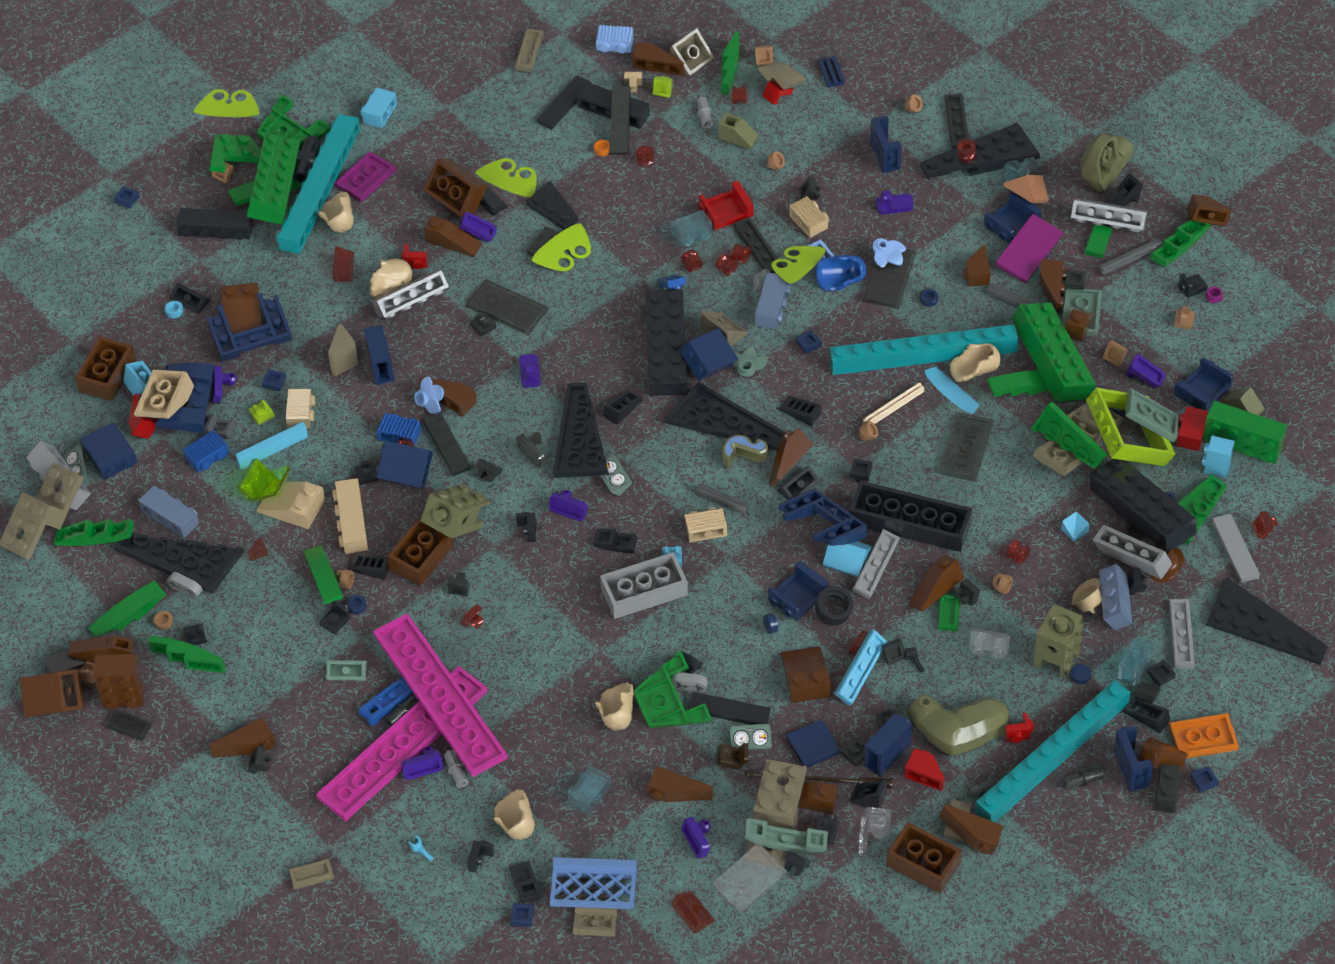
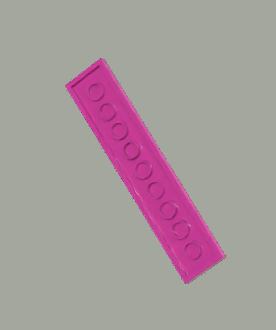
M408 613L373 631L376 640L472 778L508 759L507 753Z
M460 666L450 673L472 705L488 692L485 685ZM420 701L316 794L320 802L345 822L402 771V761L418 756L423 748L428 747L442 734Z

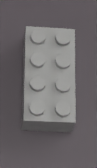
M674 552L600 575L601 590L614 619L688 596V582Z

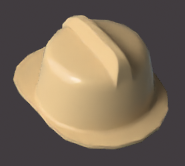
M1093 578L1081 584L1074 592L1071 604L1075 605L1082 612L1090 611L1092 614L1096 613L1097 606L1102 602L1099 579Z

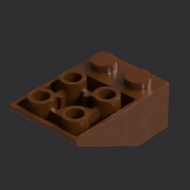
M80 669L20 678L25 718L85 709Z

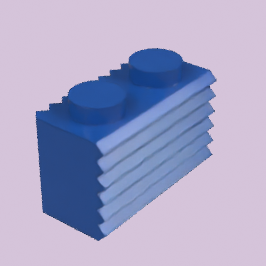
M385 413L376 430L377 438L384 442L390 441L414 447L421 434L420 422L413 418L405 419L397 414Z
M212 430L202 438H199V440H196V442H193V444L184 448L183 452L185 460L198 473L202 470H207L217 460H223L229 453L227 443Z

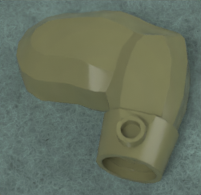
M1107 133L1092 138L1080 159V169L1084 184L1096 191H1105L1110 187L1133 155L1132 144L1121 136Z
M925 694L918 697L907 711L910 720L924 734L927 740L949 756H956L978 749L993 738L1003 735L1005 733V726L1010 725L1008 708L1002 701L992 697L979 698L968 705H960L950 711L944 709L941 704Z

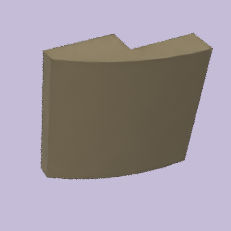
M775 62L758 68L768 82L776 80L783 89L801 85L806 80L797 70L782 62Z
M580 893L576 898L578 900H585L588 896ZM601 894L596 898L599 901H606L609 897ZM575 907L573 935L615 937L618 909Z

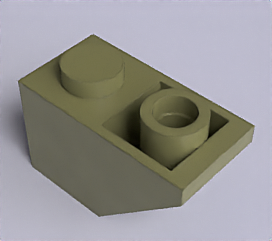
M725 113L718 124L719 139L752 149L758 139V134L741 117Z

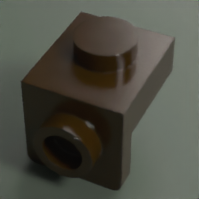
M743 743L739 748L720 744L717 747V762L720 766L740 770L750 759L747 743Z

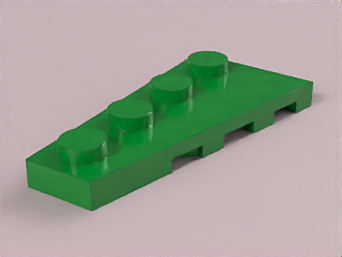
M1053 402L1047 405L1031 428L1035 432L1039 431L1044 434V438L1047 440H1053L1060 444V448L1063 450L1071 451L1074 453V457L1093 469L1097 468L1107 456V453Z
M1213 474L1178 502V504L1196 517V534L1226 491L1227 485ZM1194 536L1186 540L1185 543L1189 545Z

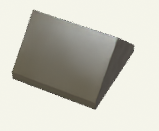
M697 28L670 46L671 55L684 62V73L688 76L715 58Z
M703 310L701 313V330L709 333L719 328L731 347L748 333L722 312Z
M338 324L328 352L333 376H337L359 365L355 341L344 326Z

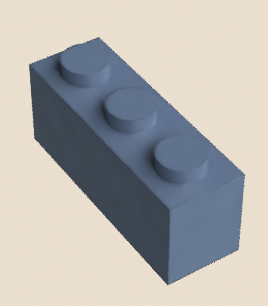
M766 274L755 313V326L777 329L778 324L783 321L784 312H782V309H786V295H790L791 284L784 281L778 274Z
M153 486L138 500L143 513L183 539L199 524L197 512L192 507L188 508L178 498L174 499L164 489L160 490Z
M1117 564L1099 570L1103 619L1114 630L1131 625L1132 614L1127 574Z

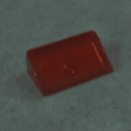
M335 246L334 282H352L354 252Z
M692 891L676 894L671 906L694 934L715 922V919Z

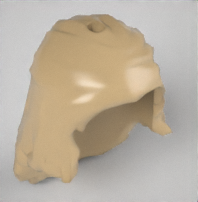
M341 191L329 201L325 202L322 210L318 212L319 216L326 221L327 225L334 232L343 233L353 226L354 216L347 192Z
M394 258L388 261L381 259V268L374 272L370 279L371 296L378 298L409 283L412 280L410 265L401 259Z
M969 343L963 354L952 359L950 363L951 375L956 381L962 382L968 381L975 376L993 372L1000 365V354L992 344L975 345Z
M626 682L611 689H606L601 694L600 701L595 702L602 721L607 728L617 731L626 729L632 720L633 685Z
M516 789L497 802V805L494 807L495 817L493 820L501 825L510 838L513 840H523L533 834L535 821L528 798L523 790L519 791Z

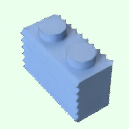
M599 25L596 37V50L631 53L633 44L632 27Z

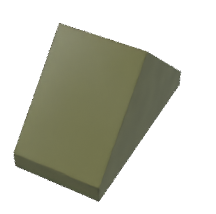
M1251 387L1233 389L1222 400V403L1257 415H1260L1265 409Z

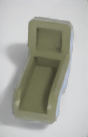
M744 435L731 436L722 446L721 457L723 466L729 469L736 455L757 463H763L768 458V445L761 439H756V443H752Z

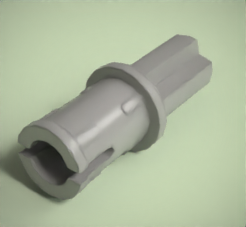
M701 96L697 100L698 116L701 119L702 127L710 128L713 125L711 120L712 111L709 108L707 98Z
M447 750L444 758L449 767L448 772L452 774L457 788L467 786L469 781L463 771V764L460 763L454 750Z

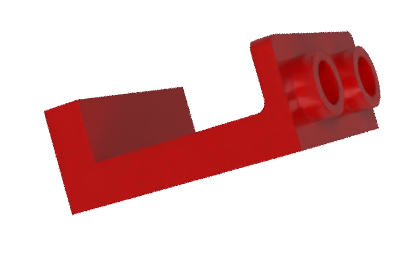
M739 181L732 182V190L705 199L703 194L699 195L698 209L701 213L705 214L707 224L711 225L714 230L754 216L753 203Z

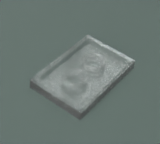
M756 844L715 880L712 885L742 914L787 874V871L761 845Z

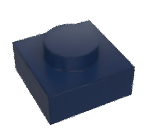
M123 186L115 196L114 201L116 204L131 208L139 198V192Z
M812 330L796 337V343L805 354L821 347L820 339Z
M268 369L263 379L262 387L280 392L287 378L286 373Z
M1209 766L1190 773V778L1199 793L1218 786L1219 781Z
M513 903L511 925L532 927L534 905Z

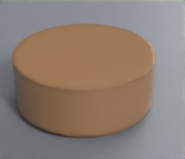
M160 611L153 617L154 626L158 630H167L174 622L172 614L168 611Z

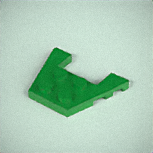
M280 95L279 101L273 106L271 114L265 118L258 129L257 137L264 140L265 133L300 140L299 146L304 144L305 138L310 135L317 138L330 132L331 126L319 119L308 129H305L284 115L294 107V103L286 96Z
M215 134L209 171L225 172V161L257 163L258 166L261 149L250 136Z
M681 651L677 652L675 657L662 665L660 670L654 675L652 674L633 691L649 728L712 722L705 703L690 710H684L670 679L671 676L689 669Z

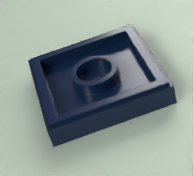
M822 719L786 735L788 743L802 766L807 768L841 754V749Z

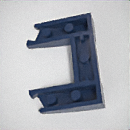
M257 293L267 324L234 335L230 329L222 304L216 307L219 313L211 319L210 316H206L221 362L239 357L240 353L272 343L278 345L292 340V334L277 295H274V300L263 299V293Z
M167 364V371L187 372L194 384V388L189 398L188 408L181 407L169 419L158 418L159 421L155 423V426L157 428L203 433L214 374V364Z
M815 488L779 504V510L784 512L783 519L785 521L802 519L818 513L833 524V526L812 535L813 541H820L830 546L854 543L866 538L867 525Z

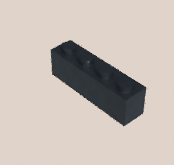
M586 82L577 95L578 108L611 119L612 90ZM630 97L629 126L641 129L650 116L649 103Z
M180 208L176 225L178 234L185 237L199 236L203 238L215 237L220 239L250 240L253 219L247 217L248 212Z

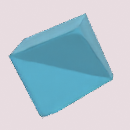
M1076 511L1062 521L1061 530L1071 540L1076 541L1089 532V523Z

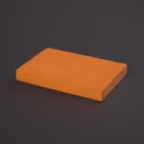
M1228 713L1170 722L1168 725L1175 748L1187 753V758L1239 749Z

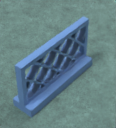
M553 857L550 906L634 909L637 860ZM557 876L568 877L569 880L561 884L557 880ZM580 877H587L590 879L584 885H582L578 881ZM609 878L611 881L603 886L598 880ZM621 879H631V882L625 887L619 881ZM572 883L579 887L573 893L566 889ZM595 884L600 889L592 894L587 888ZM615 884L621 890L613 895L608 889ZM561 891L567 895L563 900L555 899V896ZM584 892L588 898L578 900L576 896ZM603 892L609 897L606 901H599L596 898ZM625 893L630 898V902H621L617 898Z

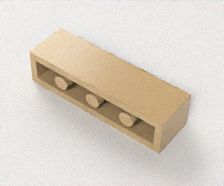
M358 478L336 481V489L332 491L334 501H338V505L334 506L336 516H340V520H336L338 532L342 531V535L339 536L340 547H344L345 554L367 551L368 545Z

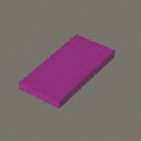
M1032 214L996 261L995 266L1026 284L1041 265L1042 259L1048 256L1064 232Z

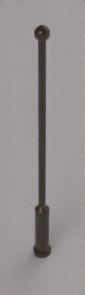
M746 770L745 777H762L763 773ZM820 776L805 777V780L858 784L882 779L859 777L858 779ZM893 778L885 779L887 781L886 787L892 788Z

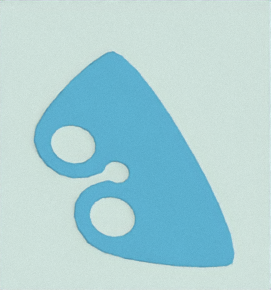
M942 366L925 370V374L931 383L956 406L970 414L977 410L982 400L964 385L958 386L957 383L959 381H956Z

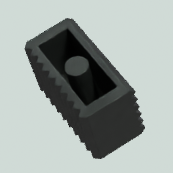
M1160 765L1154 806L1156 811L1175 813L1181 771L1180 766Z

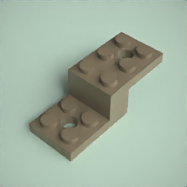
M1085 403L1067 416L1098 445L1102 435L1088 404ZM1109 409L1116 427L1122 423L1123 417ZM1053 440L1036 449L1033 457L1042 464L1047 465L1063 476L1084 463L1074 457V453L1071 451H1065L1060 448V444Z
M52 462L37 497L22 492L0 539V546L30 560L45 526L48 525L59 530L61 529L84 477ZM62 483L63 487L58 491V486ZM24 530V536L20 539V533Z
M767 759L753 810V819L767 821V826L795 830L798 821V804L807 767ZM785 779L788 783L786 785H779L777 781ZM749 841L744 862L784 870L786 863L784 858L788 851L766 850L764 846Z

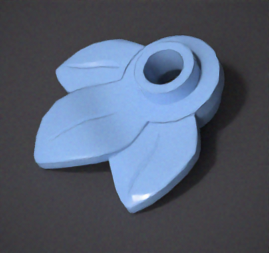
M883 238L874 241L872 245L875 253L874 260L881 268L887 262L894 265H902L903 257L901 253L906 250L902 243L895 240L887 241Z
M425 377L421 381L420 390L415 393V403L418 406L426 407L429 413H439L441 408L438 401L443 398L444 390L440 385H433L430 377Z

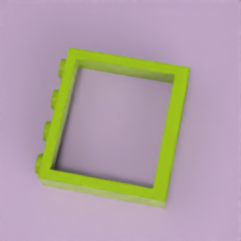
M1095 388L1086 399L1112 459L1166 466L1176 455L1169 440L1142 425L1141 427L1151 448L1124 444L1108 408L1126 410V392Z

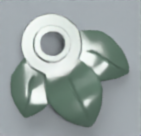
M752 347L744 351L742 355L734 352L738 360L733 365L737 367L738 374L743 377L752 376L755 371L763 369L768 363V356L758 357Z

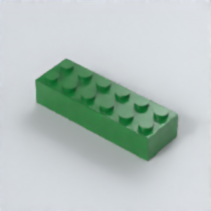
M265 133L247 217L280 225L283 224L300 140Z
M1052 303L1019 304L1011 320L1055 402L1086 400L1095 388L1096 383Z

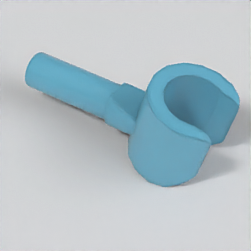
M414 836L417 843L412 844L409 841L411 850L422 853L431 862L434 858L425 850L420 837Z

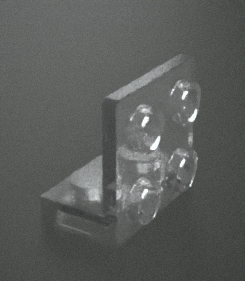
M972 627L970 630L969 652L978 656L986 655L998 660H1008L1013 636Z
M866 807V815L861 816L858 856H862V863L866 864L869 835H873L876 838L890 837L891 809Z

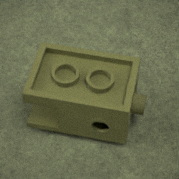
M465 484L455 485L430 493L421 522L450 538H455L482 528L484 521L477 518L479 509L490 505L491 501L485 498V495L470 490V487Z
M1055 604L1052 605L1037 632L1033 667L1041 670L1044 662L1047 661L1060 666V678L1063 679L1066 672L1070 673L1073 667L1072 660L1074 657L1078 658L1081 652L1080 644L1083 639L1081 634L1084 629L1082 615Z

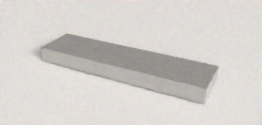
M1227 514L1212 518V524L1240 583L1259 579L1260 574L1232 515Z
M885 529L881 531L852 589L853 592L867 599L871 598L900 537Z
M1169 599L1174 668H1194L1189 599Z

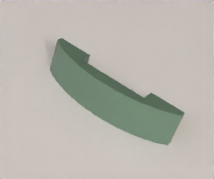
M746 819L745 838L761 846L799 853L826 852L828 831L807 828L806 832L767 826V821Z

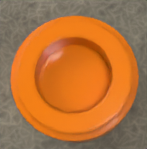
M607 140L596 141L594 143V153L598 156L609 155L610 142Z

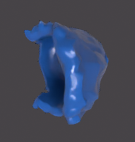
M854 255L826 257L819 261L820 263L816 265L815 270L818 286L823 288L825 292L842 290L850 284L862 281L866 276V264L862 258Z

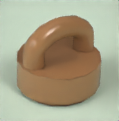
M918 95L908 96L905 101L904 110L911 113L919 112L923 105L922 99Z
M776 151L769 154L766 164L767 168L778 170L784 167L785 159L780 152Z
M867 421L861 425L859 437L862 441H870L877 438L878 429L872 421Z
M344 569L338 570L335 573V578L341 588L350 589L353 586V571Z
M996 574L993 578V586L998 592L1006 595L1011 589L1013 578L1007 574Z

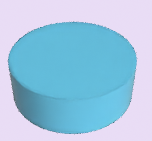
M170 301L164 308L165 314L169 318H178L184 311L183 305L179 301Z

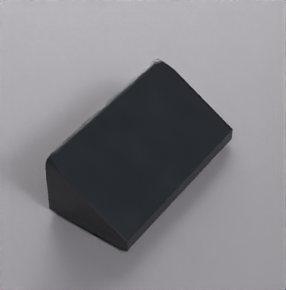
M487 186L480 204L494 216L508 208V206Z
M180 283L176 284L169 298L172 301H179L184 307L197 314L211 301V299Z
M806 466L778 488L777 491L790 500L805 493L820 480L811 468Z

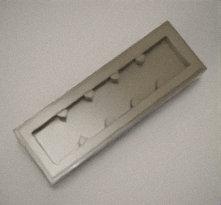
M526 29L515 64V70L533 71L544 36L543 31Z

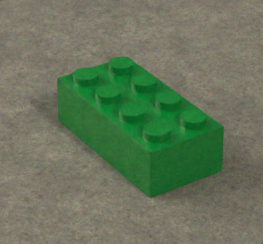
M1214 401L1206 417L1203 440L1210 443L1211 436L1234 441V451L1261 459L1266 463L1276 464L1283 449L1287 424Z

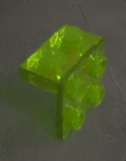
M258 458L252 459L236 488L250 502L275 497L279 494L283 482L288 478L291 468L286 465L269 470Z

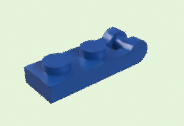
M677 274L657 279L660 289L677 290L682 288L681 285L686 284L685 277Z
M400 678L364 704L358 713L363 718H366L371 726H375L381 718L394 710L398 704L406 701L414 693L408 684Z

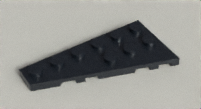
M1017 122L922 161L920 165L926 176L931 178L949 175L951 171L956 170L966 172L968 168L973 167L983 169L1006 165L1008 161L1017 160V162H1024L1025 158L1034 157V160L1041 158L1040 153Z
M586 382L568 383L553 468L555 478L610 475Z
M700 382L664 418L665 423L724 438L744 435L752 443H756V439H761L767 443L768 449L776 451L779 444L784 440L782 436L786 433Z
M132 533L131 538L118 541L114 546L115 551L171 575L173 572H177L197 582L202 587V590L211 594L215 592L244 553L243 547L228 548L226 545L221 544L219 546L207 545L206 542L182 539L173 541L168 540L167 537H160L159 539L150 538L148 535Z
M1228 577L1225 579L1206 626L1321 665L1328 647Z

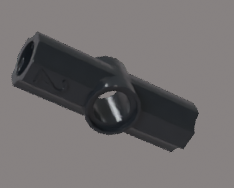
M310 135L305 138L302 149L297 153L293 179L298 183L306 181L308 171L312 169L314 158L317 157L321 143L316 136Z

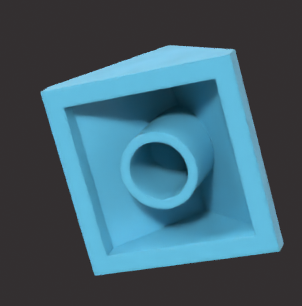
M858 541L846 545L830 546L828 544L823 566L859 577L873 546Z

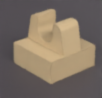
M624 72L625 86L631 87V93H637V86H642V72Z

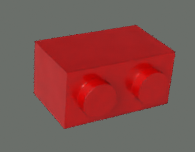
M1186 407L1185 414L1181 413L1179 419L1181 428H1178L1177 434L1178 447L1195 451L1200 450L1206 417L1209 411Z

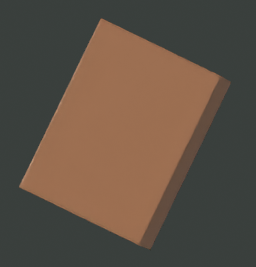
M1026 175L1007 181L1003 185L1031 203H1047L1049 201L1043 175Z

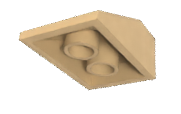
M153 370L134 415L137 417L169 419L188 401L194 388L188 373L183 371Z
M273 482L256 511L309 529L325 502L323 487L308 482Z

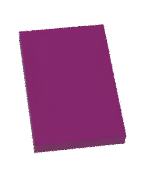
M369 151L334 183V186L343 192H347L349 196L362 203L396 171V167Z

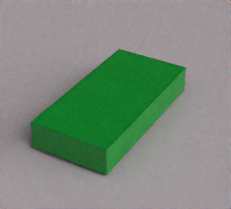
M1095 224L1085 250V255L1103 259L1113 228Z
M944 594L940 597L938 630L958 631L960 596L955 598L954 595Z

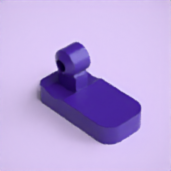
M883 191L881 197L876 199L878 214L884 215L913 210L912 196L910 194L891 196L890 191Z
M469 212L462 216L460 222V229L484 241L490 242L495 237L497 228L494 224Z
M526 354L520 356L522 386L524 388L540 386L537 355Z
M1139 354L1132 357L1126 371L1127 377L1135 378L1137 375L1138 378L1153 388L1162 385L1165 379V373Z
M214 366L212 380V403L220 404L222 397V384L234 385L237 378L234 373H221V366Z
M562 490L561 494L554 492L549 500V510L577 521H583L587 516V504L571 498L569 490Z
M428 746L423 748V755L402 761L401 768L404 778L411 780L442 771L444 766L440 752L434 751L432 747Z
M688 817L684 819L681 831L698 859L707 857L710 847L703 833L709 831L711 823L706 819L695 822L694 817Z

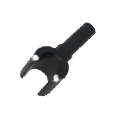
M914 647L906 648V660L913 659L921 673L924 672L925 669L919 661L917 649Z

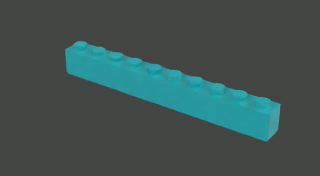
M338 114L336 120L332 122L331 130L326 134L324 144L320 146L319 155L314 158L313 167L309 169L307 179L303 181L301 191L296 195L295 203L290 207L287 219L283 221V228L281 232L277 233L276 241L279 243V250L297 254L301 253L319 216L318 212L322 210L360 131L359 118Z
M1013 324L830 347V365L832 375L951 361L953 358L963 354L969 343L975 345L992 344L997 348L999 354L1017 352L1018 337L1015 325Z
M1114 680L976 801L975 814L996 822L1129 704L1130 691Z

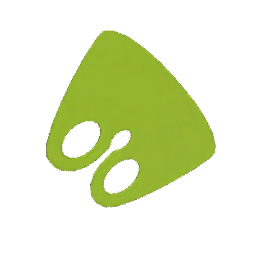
M216 89L199 102L194 112L201 115L218 117H250L259 115V108L255 99L248 91L239 90L231 95L232 102L227 104L228 92ZM222 92L224 98L222 100H215L213 98L214 94ZM238 93H244L246 99L237 101L235 96Z
M503 158L496 160L475 172L480 178L508 192L523 197H531L535 193L537 177L534 169L521 167L515 172V176L511 177L509 173L513 172L516 168V163L512 159ZM508 161L512 164L509 170L501 168L503 162ZM529 170L531 176L529 178H522L520 172Z
M582 224L572 225L553 237L534 254L532 261L557 271H569L572 269L574 260L570 255L564 253L566 249L570 250L571 254L579 259L586 258L591 253V245ZM583 246L586 248V253L578 255L575 252V248ZM561 258H567L570 261V265L568 267H561L558 262Z
M816 246L788 247L784 251L785 257L796 259L797 262L792 263L790 260L783 258L773 261L772 268L784 281L792 284L806 275L825 254L826 248ZM790 250H798L800 254L798 256H790L788 252ZM780 261H784L788 264V266L785 268H779L776 266V264Z

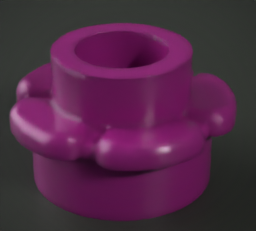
M1212 286L1205 293V298L1210 303H1219L1223 300V293L1219 287Z

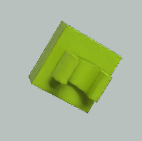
M655 76L653 95L670 98L673 79L666 76Z
M265 400L249 408V413L258 425L275 417L273 410Z

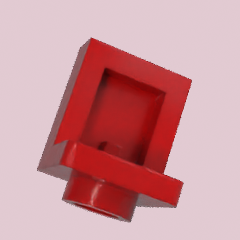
M776 80L769 81L763 97L773 105H776L780 96L791 95L794 88L783 89Z
M405 244L404 251H401V260L406 261L411 269L427 268L426 252H410L409 244Z
M1023 713L1022 723L1005 726L1006 743H1019L1030 739L1031 731H1034L1032 719L1028 718L1027 713Z

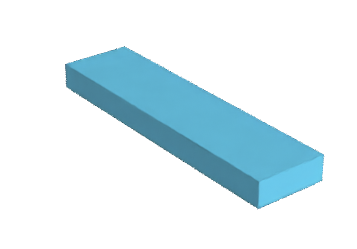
M301 422L236 453L238 466L240 469H243L308 438L306 425L304 422Z
M874 629L868 632L834 693L847 705L853 704L882 652L881 645L887 643Z

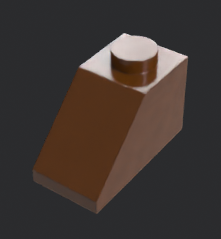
M1192 194L1187 207L1192 221L1226 226L1231 214V209L1211 197Z
M981 246L966 261V269L962 270L963 280H967L968 287L990 284V268L986 246Z
M1081 308L1072 309L1065 328L1071 339L1083 342L1095 313Z
M1150 737L1144 742L1138 761L1150 759L1153 768L1160 769L1161 764L1180 766L1182 771L1188 754Z

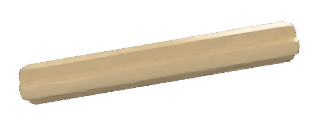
M916 383L864 417L863 423L872 421L876 424L923 393L924 386L921 383Z

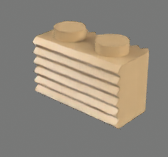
M806 196L802 200L800 199L790 205V217L809 238L828 229L829 217L825 212L819 210L815 201H811Z
M288 389L286 410L288 429L301 422H304L306 428H310L311 421H314L312 406L316 404L315 395H312L311 389Z
M710 508L703 512L692 511L684 515L685 527L690 543L727 536V524L723 508Z

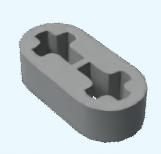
M173 572L166 581L171 588L193 599H196L202 592V587L197 582L177 572Z
M680 672L670 677L675 690L704 693L706 691L708 680L702 675Z

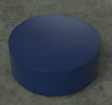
M933 289L923 290L920 293L921 304L927 307L936 305L938 293Z
M353 595L346 602L349 612L355 615L363 613L367 607L365 598L360 595Z
M772 613L764 615L763 622L768 634L776 633L778 631L776 617Z
M1077 664L1072 668L1071 679L1074 683L1083 685L1090 681L1091 670L1088 666Z

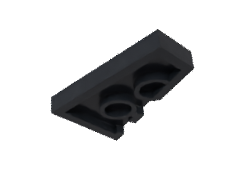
M551 181L547 182L526 201L528 207L563 230L571 227L578 221L576 213Z

